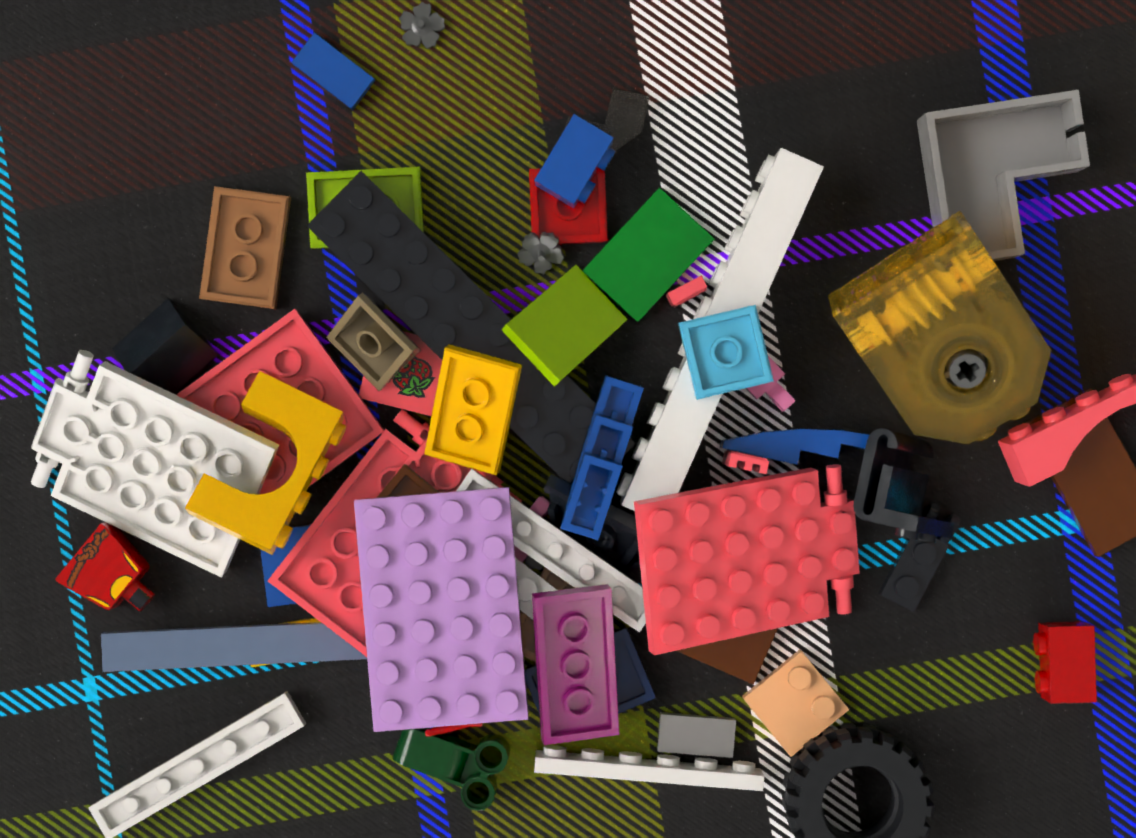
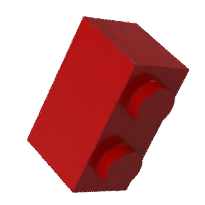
M1084 621L1038 623L1039 633H1035L1033 638L1034 651L1037 656L1039 655L1040 670L1035 672V688L1037 693H1041V698L1051 704L1097 702L1095 626Z

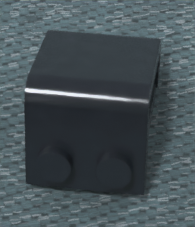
M882 428L874 430L869 435L866 443L853 504L855 514L865 521L896 527L894 535L932 543H936L937 536L952 539L954 523L921 516L929 475L910 471L913 454L933 458L932 446L924 439Z

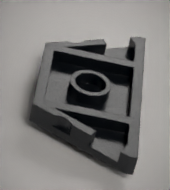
M550 474L544 487V492L550 496L548 515L552 524L623 574L632 572L636 567H640L635 515L610 504L599 540L563 530L560 527L572 484Z

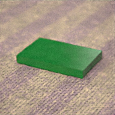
M659 187L582 271L638 323L715 238Z

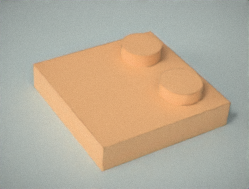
M800 649L742 696L744 701L790 757L804 747L803 745L811 738L817 737L849 711L848 707Z

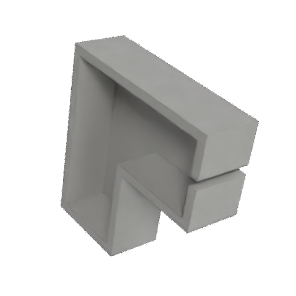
M1079 90L927 112L917 120L938 265L949 259L947 252L953 250L957 254L977 240L981 241L993 261L1012 259L1025 254L1014 182L1076 173L1090 166L1085 132L1076 133L1067 139L1065 133L1084 124Z

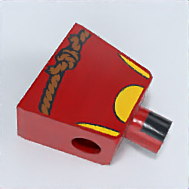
M106 522L101 523L55 578L61 585L106 610L118 607L125 599L141 612L155 596L151 590L140 582V579L150 568L149 563L119 528Z

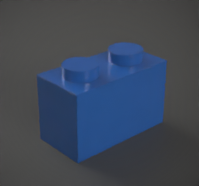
M573 114L534 180L535 186L572 208H575L578 201L585 204L596 186V183L591 181L598 168L605 171L616 152L610 148L614 137Z

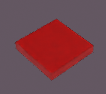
M541 168L529 169L532 232L536 233L539 238L542 232L554 233L555 236L559 237L557 245L608 242L605 171L600 168L597 169L591 179L592 182L596 183V186L585 204L578 201L575 208H572L535 186L534 180Z

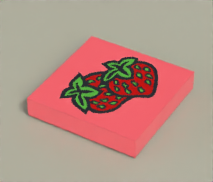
M404 332L422 351L380 391L363 376L359 396L361 399L432 416L442 359L416 334Z

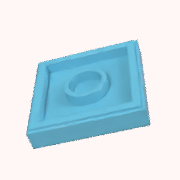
M756 305L678 323L696 400L774 382Z

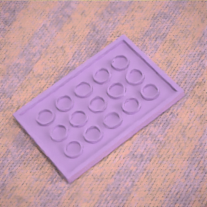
M509 487L355 499L354 510L373 731L381 732L528 720Z

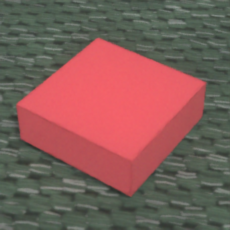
M701 275L666 294V298L671 307L674 306L675 308L704 293L707 290V285Z

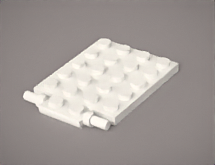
M79 350L72 371L66 373L64 380L60 378L55 380L31 448L37 451L35 457L37 466L31 484L39 488L46 487L52 468L57 467L60 462L62 466L51 493L52 497L222 578L227 572L240 539L190 515L185 507L204 473L242 492L259 494L279 444L106 361L99 365L90 391L87 392L85 391L89 382L87 373L94 355L89 351Z

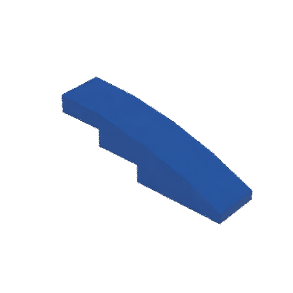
M605 375L581 452L561 523V529L599 540L623 467L621 463L644 389L642 386Z
M788 429L757 432L721 440L719 447L797 465L800 451L838 458L841 444L865 449L869 435L843 430Z

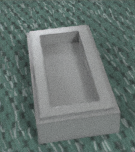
M660 712L657 751L733 758L736 719Z

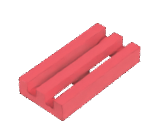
M732 450L724 451L722 464L733 468L737 466L743 470H753L766 475L770 462L767 458Z

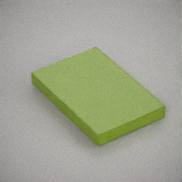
M420 167L306 173L309 223L362 171L424 233ZM309 229L311 249L329 248Z
M575 265L510 320L501 330L555 387L628 319L586 274Z

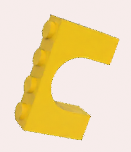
M259 371L241 406L245 414L282 431L291 439L297 449V464L293 474L283 486L275 491L266 494H248L204 473L185 509L190 515L273 555L277 547L283 549L293 531V528L288 525L295 512L302 514L311 497V493L307 492V489L312 479L319 480L323 475L329 459L324 456L331 444L335 446L339 444L347 426L342 424L344 420L343 411Z

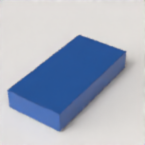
M313 33L291 62L296 68L351 110L355 109L375 83V79L316 33Z

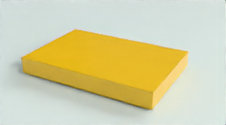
M448 344L444 349L424 455L497 476L501 469L522 365Z

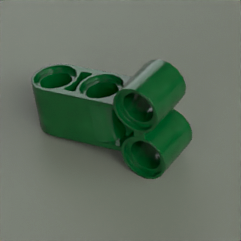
M431 728L402 730L392 757L395 762L462 787L460 794L462 802L471 810H485L491 805L498 786L493 774H497L505 768L510 755L509 743L505 738L500 735L490 734L482 738L478 745L445 733L427 737L425 731ZM486 746H495L501 751L502 759L495 763L488 762L483 757L482 749ZM477 781L482 782L488 787L489 795L484 798H477L470 792L469 785Z

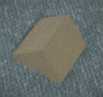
M363 292L357 296L326 337L378 391L382 390L422 351Z

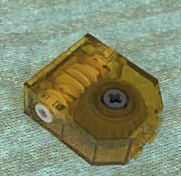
M961 211L956 212L947 220L928 230L908 245L897 250L874 267L869 268L846 285L828 295L835 320L850 342H852V345L914 435L969 445L975 440L982 441L989 438L996 432L998 426L1008 420L1022 418L1030 411L1031 406L1038 402L1052 350Z

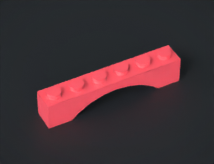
M1131 374L1118 376L1108 382L1109 387L1099 392L1097 390L1085 392L1075 398L1076 403L1066 408L1056 407L1044 412L1041 415L1043 419L1031 425L1030 423H1023L1011 428L1008 431L1009 436L998 440V443L1014 481L1030 487L1063 471L1073 451L1086 434L1103 419L1116 411L1136 404V374L1132 376Z

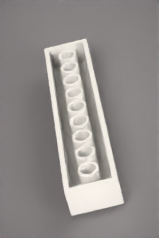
M780 148L775 156L768 154L755 179L761 185L758 191L752 190L751 194L748 195L739 216L744 217L745 221L742 227L737 225L735 230L733 229L724 248L725 251L730 253L726 262L720 261L717 264L708 284L715 287L711 297L705 296L701 300L693 319L756 305L757 312L759 313L824 166L783 148ZM683 343L678 351V354L683 356L679 368L673 367L670 369L662 389L668 391L663 404L655 403L647 423L653 426L647 439L640 437L631 458L637 460L632 474L624 472L616 490V493L621 496L620 504L635 511L634 501L679 492L722 394L696 400Z

